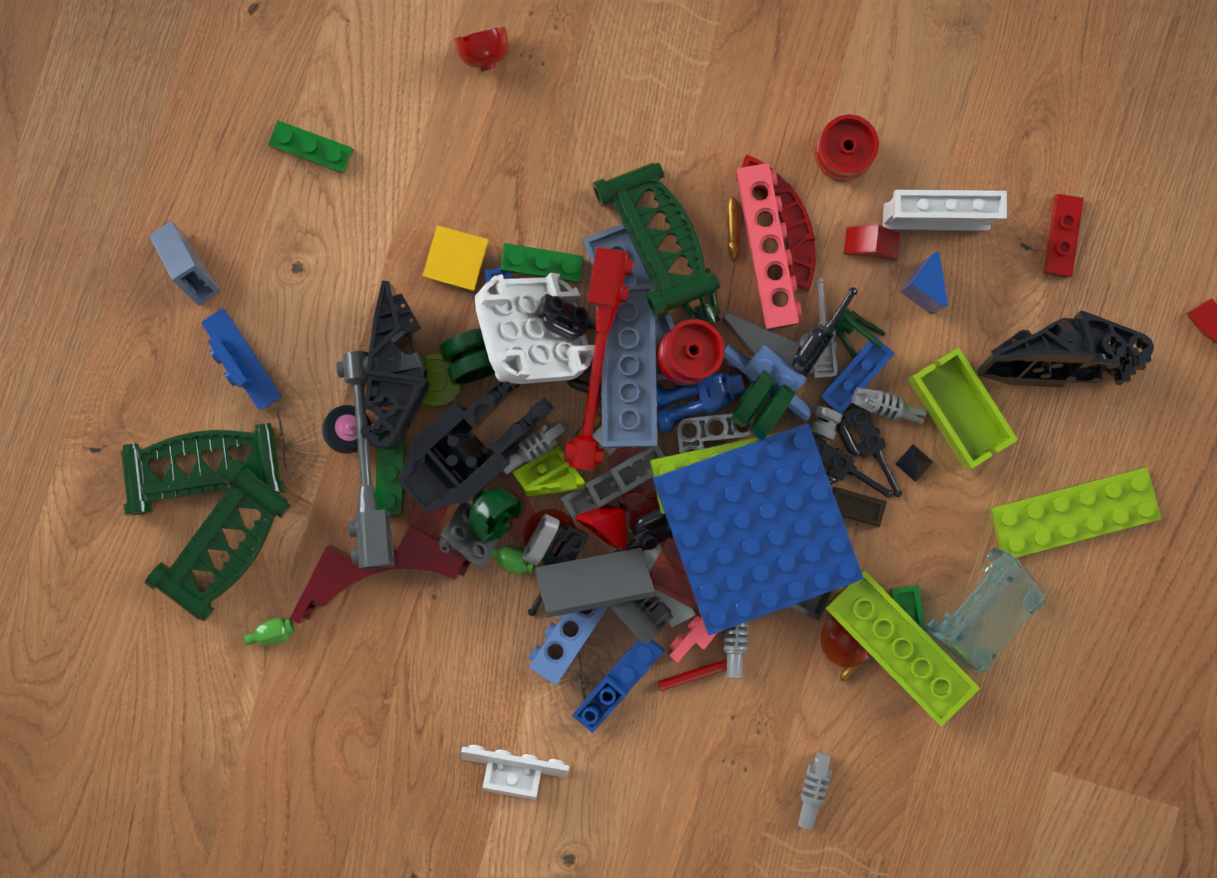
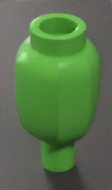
M508 545L500 549L495 548L490 558L496 559L502 569L518 575H523L526 572L532 573L535 567L534 564L523 560L524 549Z
M277 617L259 624L253 633L244 635V641L247 646L255 643L264 647L275 646L288 641L290 635L295 634V626L290 618Z

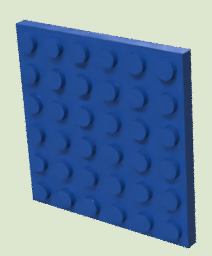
M809 423L772 435L763 441L758 440L652 478L707 635L715 634L864 579Z

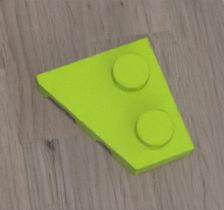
M559 446L512 472L514 479L527 497L583 490L586 488L585 481L574 467L568 466L569 463L563 462L564 453Z

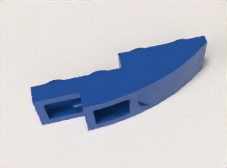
M638 639L606 673L572 716L593 733L627 696L631 688L660 658L665 649L653 639L647 645Z

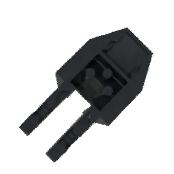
M383 280L373 317L366 370L368 382L364 405L365 409L371 410L374 415L379 416V420L374 421L372 426L363 425L361 433L362 438L370 440L369 446L391 450L402 444L431 387V383L427 382L428 368L413 337V334L421 329V325L402 293L397 294L394 286L389 281ZM409 342L414 354L403 349ZM394 404L393 409H388V411L382 409V407ZM390 432L389 437L382 438V436H378V434Z
M1079 311L1074 318H1062L1034 334L1025 329L1017 332L991 351L992 354L978 368V376L1009 385L1062 387L1067 382L1096 384L1103 380L1102 373L1107 371L1111 376H1114L1116 385H1122L1124 382L1131 381L1130 375H1135L1136 370H1144L1146 363L1151 362L1154 344L1143 333L1091 313Z
M500 381L496 387L486 392L468 409L456 402L453 403L414 439L398 483L424 512L471 500L510 465L508 452L554 409L546 398L537 402L523 418L512 424L496 441L490 442L488 444L489 450L472 431L477 426H481L482 422L521 384Z

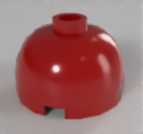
M505 26L468 34V36L462 38H454L457 52L462 61L470 67H480L481 72L495 69V63L504 59L509 46Z

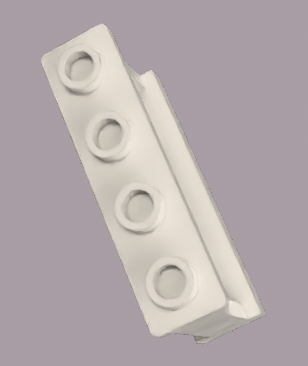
M895 190L891 201L883 204V227L891 230L988 231L991 228V224L996 220L1004 221L1007 219V191Z

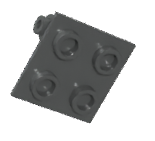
M467 501L462 502L440 536L442 538L439 541V548L444 553L456 549L478 569L483 570L500 538L492 542H488L485 539V542H483L470 525L469 512L471 505Z
M659 597L653 603L649 601L650 598L609 605L615 616L621 619L632 630L634 636L645 645L673 618L672 610L663 602L656 608L654 607L660 600Z

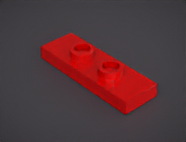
M1063 194L1055 195L1043 274L1068 278L1073 276L1084 198Z

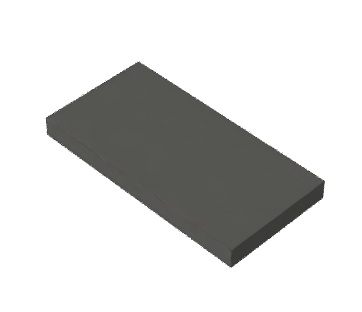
M642 548L535 568L546 618L655 597V590Z

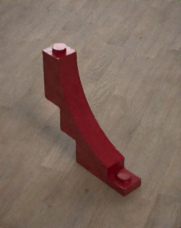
M414 526L408 527L398 548L393 546L395 567L361 570L359 569V564L352 563L350 554L333 545L325 547L290 620L298 624L305 622L306 619L310 620L317 608L314 605L315 602L323 606L329 605L351 585L375 573L395 569H419L442 574L456 580L459 575L465 576L471 562L456 549L448 553L442 552L439 548L440 539Z

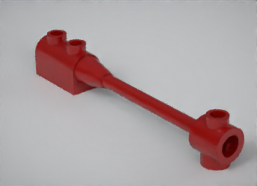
M601 247L595 248L587 303L597 304L596 342L582 433L572 438V441H566L563 462L569 463L568 466L595 470L596 464L602 465L604 449L599 448V442L592 437L607 336L610 333L621 302L627 303L629 286L623 285L625 275L631 276L633 259H628V252Z

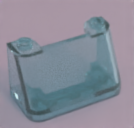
M995 547L986 556L991 562L990 568L985 567L983 569L987 576L953 615L946 612L944 615L946 620L938 623L932 619L924 628L926 632L973 673L987 671L997 655L1033 613L1039 610L1045 603V591L1026 568L1013 555Z

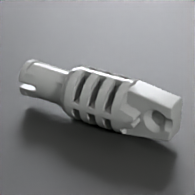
M856 387L851 401L870 413L892 420L902 418L921 425L924 419L917 415L926 416L925 408L905 403L902 397L880 390Z
M559 422L551 429L544 425L521 441L517 446L518 449L509 455L510 465L504 469L507 476L525 463L534 461V459L541 457V455L559 445L556 438L566 432L562 423Z
M748 622L724 630L723 651L727 654L728 679H743V655H746V652H748Z
M817 752L813 765H808L800 795L803 804L797 825L809 830H813L818 808L824 804L832 770L828 769L831 757L822 752Z

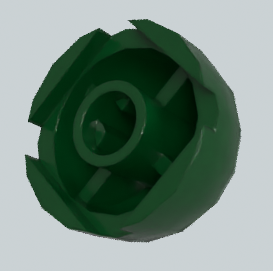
M501 488L491 489L486 492L481 491L472 500L473 505L469 512V521L471 528L483 542H485V539L488 542H492L500 538L512 527L509 522L513 517L517 520L519 519L524 510V504L512 493Z

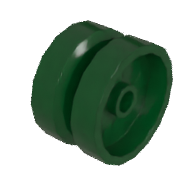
M481 328L458 334L439 346L444 362L452 363L447 369L452 385L475 382L495 374L489 361Z
M765 370L746 389L737 403L739 404L730 418L734 423L743 427L755 415L757 418L750 428V433L761 441L773 429L796 393L788 385L782 384L770 395L769 393L775 384L776 377Z

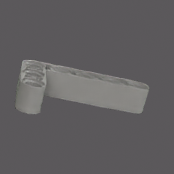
M732 414L684 419L676 429L678 454L686 453L689 450L704 449L703 442L747 437L751 434L750 428L755 420L752 417L749 421L748 431L741 433L736 429L735 423L730 420ZM712 421L720 422L723 427L722 433L718 436L712 435L708 430V425ZM684 424H692L695 427L696 435L693 438L689 439L682 435L681 429Z

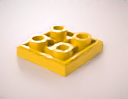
M437 225L422 277L475 292L489 240Z

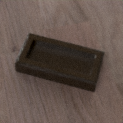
M838 487L833 488V494L842 517L880 527L887 501Z

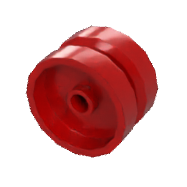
M847 114L836 117L826 125L816 142L814 154L818 167L823 174L833 180L846 182L857 179L866 172L878 154L879 139L877 131L869 121L861 116Z
M690 319L680 322L662 337L657 346L656 359L660 371L668 380L677 385L690 386L700 383L719 369L724 360L725 346L722 336L714 326L703 320Z

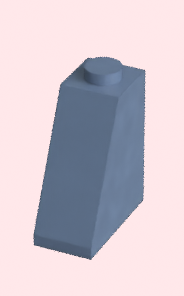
M172 221L149 235L171 279L198 306L221 292L185 234Z

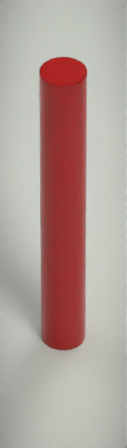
M727 659L658 681L660 690L664 691L727 670Z

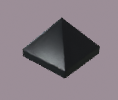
M912 444L895 465L916 482L933 461Z

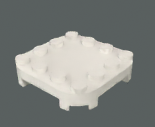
M549 273L546 278L504 279L501 274L493 276L476 294V313L489 361L499 381L517 384L565 381L577 378L590 366L595 345H588L586 334L576 340L566 339L547 330L543 324V319L538 317L541 298L546 293L551 296H559L564 302L578 307L576 300L580 297L577 287L572 289L565 281L559 279L560 274ZM555 320V322H557V323H559V324H561V325H564V326L568 327L567 325H565V324H563V323H560V322H558V321Z

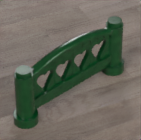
M659 162L647 164L606 181L602 178L592 182L593 190L600 206L605 207L613 203L655 290L647 293L646 299L655 319L666 316L669 310L714 293L716 289L720 288L716 274H709L705 271L701 245L691 220L675 196L660 181V179L664 178V172ZM647 191L653 192L655 194L654 200L659 203L657 208L635 205ZM657 213H663L666 216L665 222L670 225L668 230L646 227ZM668 235H674L677 238L676 244L681 247V250L677 253L657 249ZM684 257L688 260L687 266L693 272L690 275L668 273V271L678 258Z
M271 423L255 425L254 432L204 430L185 433L162 440L144 449L139 448L138 443L122 445L121 458L127 501L126 504H123L124 515L134 516L152 513L151 501L227 490L230 486L221 480V476L234 461L229 455V449L233 446L240 448L245 444L250 447V453L245 461L247 464L246 468L279 494L284 493L285 484L284 481L280 480L275 433ZM220 448L223 450L224 455L214 473L203 460L202 454L206 450L214 452ZM189 453H195L197 460L188 477L177 465L176 457L180 454L187 456ZM163 457H169L170 465L161 481L150 468L149 462L153 458L161 460Z
M239 458L235 459L221 476V480L230 487L172 566L169 568L163 562L159 563L144 582L152 590L157 588L197 620L201 619L204 622L215 610L211 607L212 601L230 589L252 565L268 537L274 518L276 516L283 518L291 508L286 498L246 468L247 464ZM238 508L257 509L260 512L261 517L259 520L254 521L252 529L245 526ZM223 529L241 530L245 533V539L239 541L238 549H232L229 546ZM207 549L229 553L230 559L223 562L222 570H217L214 567ZM192 570L208 571L214 574V581L208 583L207 590L204 591L199 588Z

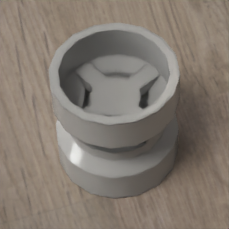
M817 406L815 411L816 419L810 424L811 432L814 435L833 441L836 435V424L840 423L843 415L834 410Z

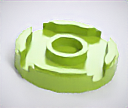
M440 354L423 357L428 368L427 382L431 383L423 404L431 407H442L455 401L461 393L463 384L452 385L447 372L452 363L444 362Z

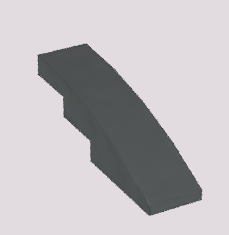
M659 446L649 447L585 484L586 488L583 490H575L561 497L560 501L572 522H574L578 514L599 508L653 477L650 460L665 456Z

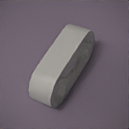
M547 514L541 518L524 549L523 560L538 565L558 530V519Z

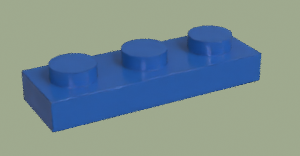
M868 341L820 395L838 413L841 414L849 406L856 387L865 388L895 354L883 342H881L883 347L878 348L875 344Z

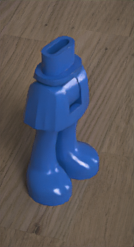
M713 373L698 384L668 390L663 389L657 384V409L692 396L699 395L700 400L679 407L657 411V421L662 434L672 431L674 424L686 417L702 412H707L711 416L731 404L732 401H736L735 397L743 395L746 391L741 374L728 376V373L724 375L722 373Z

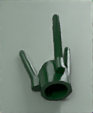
M706 268V273L711 274L710 268ZM715 292L709 294L711 303L710 301L706 302L705 297L699 298L701 305L695 307L697 313L693 311L688 303L682 305L691 319L703 320L709 324L720 321L718 314L721 312L717 305Z
M846 308L836 323L835 330L836 335L841 339L851 356L854 358L857 353L845 336V332L850 335L854 330H857L878 348H882L883 344L859 324L864 325L881 336H885V331L860 317L855 311H850Z

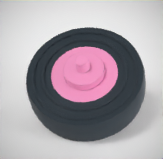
M338 406L331 410L324 419L322 425L324 440L336 452L343 454L358 452L355 406ZM367 416V426H371L370 419Z

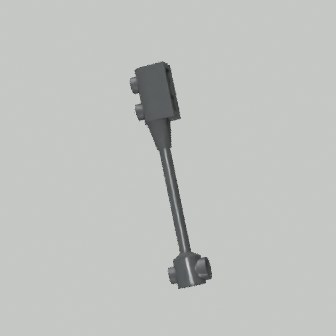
M353 351L343 354V361L337 362L339 378L344 377L345 383L352 385L354 390L361 481L355 520L349 521L350 536L357 538V547L351 548V560L353 564H359V569L361 570L395 567L391 514L385 509L379 510L371 480L369 442L367 439L362 438L361 433L362 426L367 425L366 409L364 406V385L368 382L366 370L369 352Z

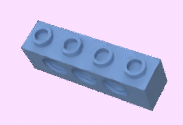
M609 606L594 608L589 613L579 611L563 614L557 625L552 622L543 635L547 638L543 646L536 645L528 657L532 661L529 668L554 685H557ZM574 621L578 625L579 631L575 635L566 634L563 629V625L566 622ZM552 644L561 645L563 655L558 658L552 657L548 652V647Z

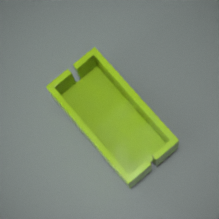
M960 348L950 351L931 363V365L926 366L907 378L910 386L964 470L973 469L992 457L993 453L1000 452L1018 440Z

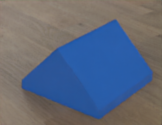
M934 252L922 261L900 291L930 314L937 313L948 306L940 252Z

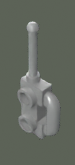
M817 278L815 284H817L820 317L818 327L820 324L825 326L826 323H829L826 320L824 280L822 278ZM810 328L808 333L801 336L799 351L814 328ZM836 330L833 332V338L809 373V375H813V379L837 377L838 365L835 355L837 341H834Z

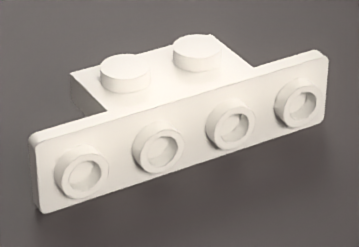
M469 745V747H462L461 759L487 764L482 791L536 800L541 774L568 778L570 766L564 765L565 763L561 760L550 759L546 762L538 760L533 755L513 756L511 752L500 749L491 752L486 751L484 747L479 745Z

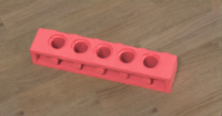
M769 163L739 168L736 171L764 327L766 330L797 325L799 323L798 318H802L800 302H795L793 292L797 291L795 275L790 276L788 265H792L790 249H785L783 239L787 238L785 222L780 223L778 212H782V203L780 196H775L773 186L778 185L775 169L770 170ZM756 188H763L767 192V198L761 201L756 200L752 192ZM762 214H767L772 218V224L768 227H762L758 224L757 218ZM767 240L774 241L777 245V251L768 254L763 250L762 244ZM770 267H778L782 271V277L779 280H771L768 277L767 270ZM776 293L784 294L787 298V304L783 307L775 306L772 302V296Z

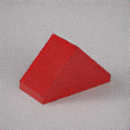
M880 225L847 227L844 254L897 260L900 233Z
M604 505L577 515L576 520L606 545L622 551L626 549L625 510Z

